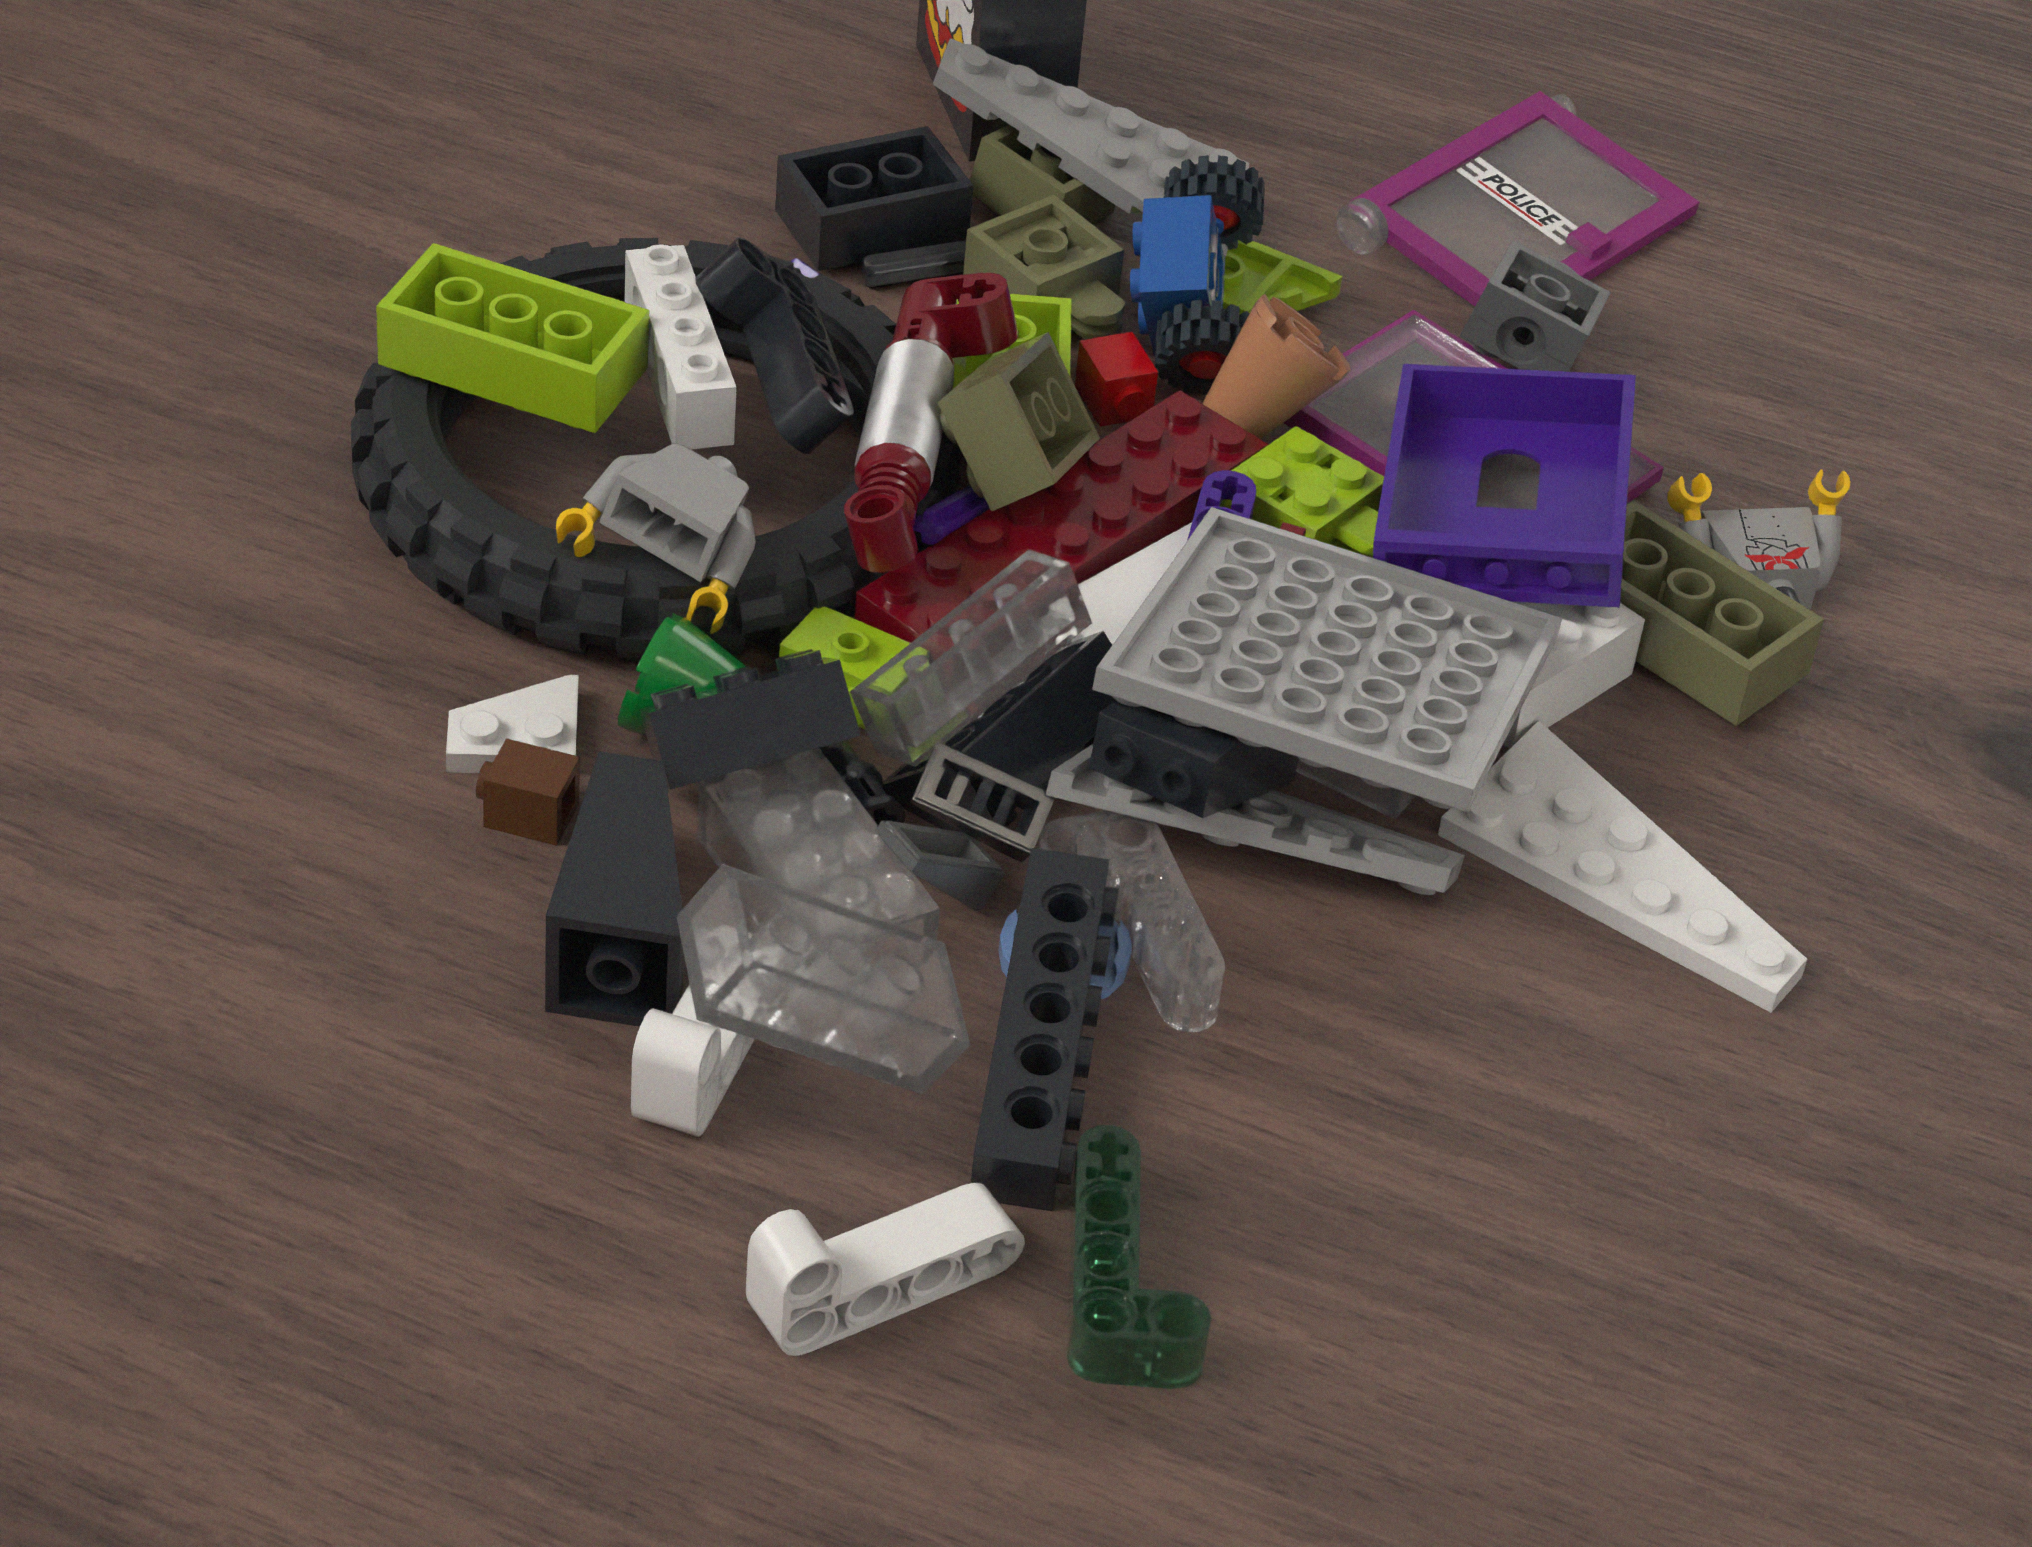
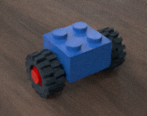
M1208 155L1199 156L1198 164H1194L1190 159L1181 162V169L1174 166L1169 171V177L1166 176L1164 198L1144 199L1142 222L1133 223V248L1135 256H1140V268L1131 269L1130 292L1132 302L1139 303V331L1141 335L1149 334L1155 356V367L1158 369V376L1161 380L1168 378V385L1173 388L1183 384V392L1193 394L1196 388L1203 389V395L1208 394L1250 314L1248 311L1239 314L1240 307L1234 304H1230L1227 309H1223L1225 258L1222 244H1226L1228 250L1238 248V240L1247 245L1253 241V235L1258 236L1260 234L1264 220L1265 183L1263 177L1258 178L1259 171L1254 167L1245 170L1246 162L1237 159L1232 165L1228 164V156L1218 155L1217 162H1210Z

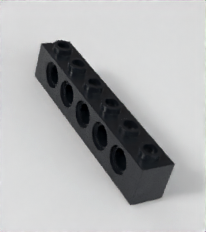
M1031 848L974 1149L971 1183L983 1184L997 1202L1001 1204L1052 1211L1057 1183L1071 1185L1077 1144L1064 1142L1066 1130H1080L1085 1090L1074 1089L1073 1085L1075 1077L1088 1079L1094 1038L1084 1037L1082 1032L1084 1025L1097 1027L1103 987L1093 986L1090 983L1092 975L1105 977L1111 937L1101 936L1099 931L1100 926L1113 927L1119 888L1106 886L1110 859Z

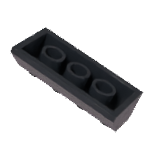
M1101 631L1024 659L885 779L882 788L886 794L895 797L905 810L940 829L962 832L910 803L934 745L937 742L1046 792L1052 770L1089 747L1088 742L1096 733L1099 713L1115 701L1111 695L1092 690L1096 668L1112 647L1105 632ZM946 767L934 795L946 800L957 772ZM968 780L958 806L966 810L970 809L979 787L977 783ZM991 792L981 816L992 821L1001 797ZM1014 804L1004 827L1009 826L1018 817L1015 811L1017 806Z

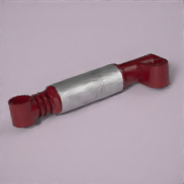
M975 273L924 279L914 282L906 289L903 295L893 341L886 346L878 362L855 460V483L858 487V492L852 495L844 505V514L857 561L864 570L880 573L894 571L911 562L918 552L913 527L918 504L925 498L933 482L943 433L940 422L941 409L937 402L952 390L954 381V361L952 358L996 353L1010 347L1019 336L1007 280L1002 275L996 273Z

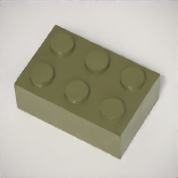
M1049 332L986 360L937 402L941 409L940 422L942 428L952 443H958L968 463L966 471L969 483L980 498H985L991 512L1054 485L1100 439Z

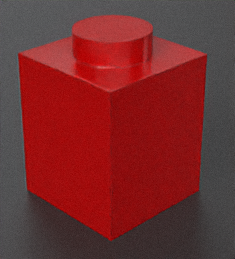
M1133 332L1080 340L1075 388L1100 427L1129 422L1154 407L1158 370Z

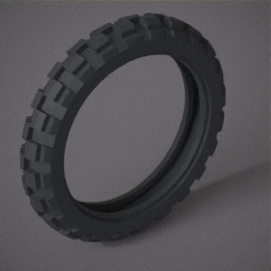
M619 238V243L615 246L592 248L590 243L586 241L552 247L550 252L545 253L543 258L532 261L521 255L500 264L625 302L626 250L645 249L653 245L662 244H658V238ZM690 240L688 246L684 247L695 277L714 261L728 245ZM772 256L797 274L807 284L816 299L853 406L854 413L847 420L861 438L878 362L886 346L893 341L896 323L875 305L865 306L861 298L853 294L852 290L823 274L813 278L807 277L801 273L800 268L794 267V262ZM704 298L724 354L753 361L743 328L716 310ZM373 363L365 373L355 398V416L351 420L352 473L359 500L369 511L371 525L396 558L403 556L407 562L408 569L417 579L454 605L464 601V607L469 614L487 624L512 635H516L522 629L535 632L538 641L545 643L547 647L586 655L588 649L593 647L614 650L619 660L640 661L656 631L667 617L672 618V614L675 613L687 618L692 595L696 590L708 587L711 580L707 576L699 582L640 546L595 540L594 548L590 553L583 557H576L573 545L578 536L567 534L564 540L558 544L556 530L528 520L496 502L480 490L463 473L452 458L445 444L447 435L459 416L479 396L466 394L457 389L423 378L413 377L404 372ZM944 430L933 482L925 498L918 504L916 517L923 514L925 509L954 494L959 483L960 447L958 443L954 444L948 439ZM855 479L837 497L812 514L778 530L755 536V548L735 590L728 589L725 594L728 608L723 625L717 632L710 633L716 617L715 610L710 607H698L694 612L691 622L731 655L737 657V654L743 652L745 645L762 642L769 650L780 647V643L815 607L819 609L825 606L849 617L855 615L856 592L888 573L870 572L864 570L858 564L844 514V505L847 500L858 492ZM914 531L918 545V554L928 548L929 545L922 542L920 532Z

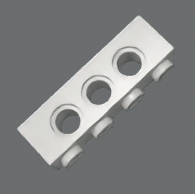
M653 245L645 249L626 250L625 302L649 310L648 368L646 371L672 444H681L690 450L734 445L736 384L704 298L696 285V277L684 245Z

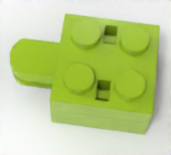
M1297 426L1231 470L1245 474L1256 485L1252 520L1279 529L1283 522L1306 528L1305 537L1373 558V541L1384 476ZM1223 499L1220 507L1231 509L1232 500Z

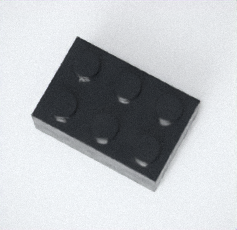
M929 126L778 155L775 211L817 271L840 269L846 265L862 262L866 255L966 240L967 229L970 228L974 185Z
M808 649L776 658L777 671L759 675L757 667L751 668L747 666L713 676L716 688L696 693L694 685L682 684L651 693L653 705L641 708L639 711L653 760L664 761L667 788L670 790L861 736L840 660L822 658L820 650L813 651V649Z

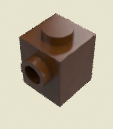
M506 738L494 761H485L477 778L476 797L483 800V827L557 846L579 806L580 757Z

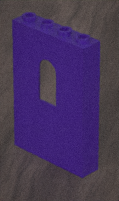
M1403 364L1373 541V558L1510 602L1620 608L1636 375ZM1503 454H1517L1535 460L1540 466L1536 510L1477 507L1483 463L1491 457Z

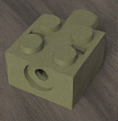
M1055 195L967 229L963 275L975 273H996L1002 275L1007 280L1010 294L1072 298L1071 330L1084 340L1120 334L1122 332V316L1125 310V301L1119 297L1124 249Z

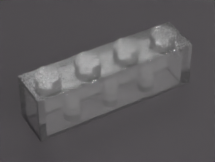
M1027 550L850 691L875 751L916 767L919 763L929 759L937 742L944 744L966 725L971 724L972 720L981 718L988 707L1009 690L1024 683L1031 672L1055 653L1066 649L1071 644L1073 638L1091 625L1092 620L1070 563Z

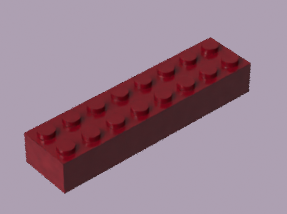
M1179 390L1096 442L1054 485L992 512L990 509L945 536L938 543L918 553L907 565L897 570L889 571L857 591L855 619L926 649L922 696L942 709L1038 645L1042 604L1192 523L1205 478L1213 472L1233 470L1268 446V443Z

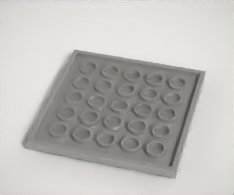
M1211 507L1097 666L1092 690L1111 695L1116 701L1127 706H1144L1172 715L1177 721L1188 726H1206L1233 735L1240 742L1249 746H1267L1297 756L1302 762L1310 766L1331 767L1358 776L1365 783L1375 787H1392L1423 797L1426 802L1439 808H1456L1468 812L1557 640L1562 618Z

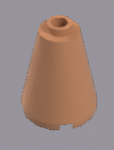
M1265 294L1254 304L1202 404L1241 426L1259 439H1262L1342 381L1351 371L1350 365L1335 345L1328 353L1323 350L1324 345L1318 338L1322 332L1315 325L1280 299L1273 297L1269 301Z

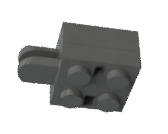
M1512 240L1464 326L1460 337L1469 341L1472 347L1482 355L1491 358L1499 357L1519 369L1569 372L1611 292L1581 277L1566 264L1544 257Z

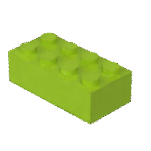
M435 243L425 251L376 306L379 365L592 433H596L648 368V309Z

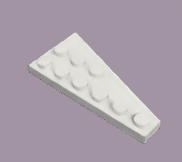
M1540 721L1528 730L1490 768L1468 812L1450 808L1441 818L1438 833L1440 837L1770 1013L1803 976L1807 958Z

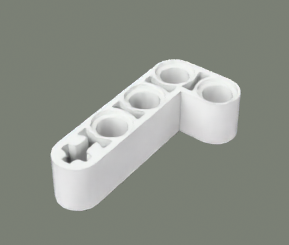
M726 922L722 926L673 1014L652 1008L647 1012L639 1027L633 1047L630 1108L633 1117L697 1137L703 1134L782 990L792 961L793 942L791 940L732 922Z
M981 1183L962 1185L825 1241L822 1240L803 1213L799 1210L789 1209L768 1217L751 1235L748 1244L746 1297L782 1351L787 1355L799 1356L1003 1272L1022 1253L1025 1245L1024 1235L990 1191Z

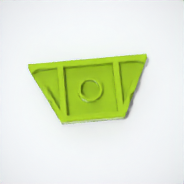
M1238 240V248L1227 250L1225 257L1223 309H1227L1230 304H1234L1240 307L1239 314L1246 311L1250 313L1257 300L1266 294L1269 301L1275 297L1296 311L1336 298L1340 294L1342 276L1258 242L1252 241L1245 245Z

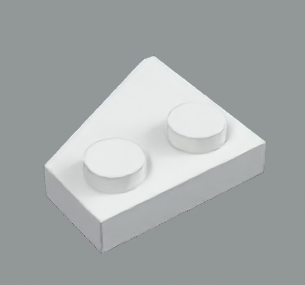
M579 675L563 676L449 710L446 772L479 773L485 761H494L506 738L576 756Z

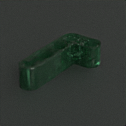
M1097 1125L1086 1130L1080 1136L1071 1191L1067 1322L1068 1364L1076 1375L1094 1383L1165 1389L1185 1388L1195 1383L1202 1374L1212 1320L1209 1308L1202 1300L1189 1293L1139 1288L1141 1149L1139 1141L1131 1132L1122 1127Z

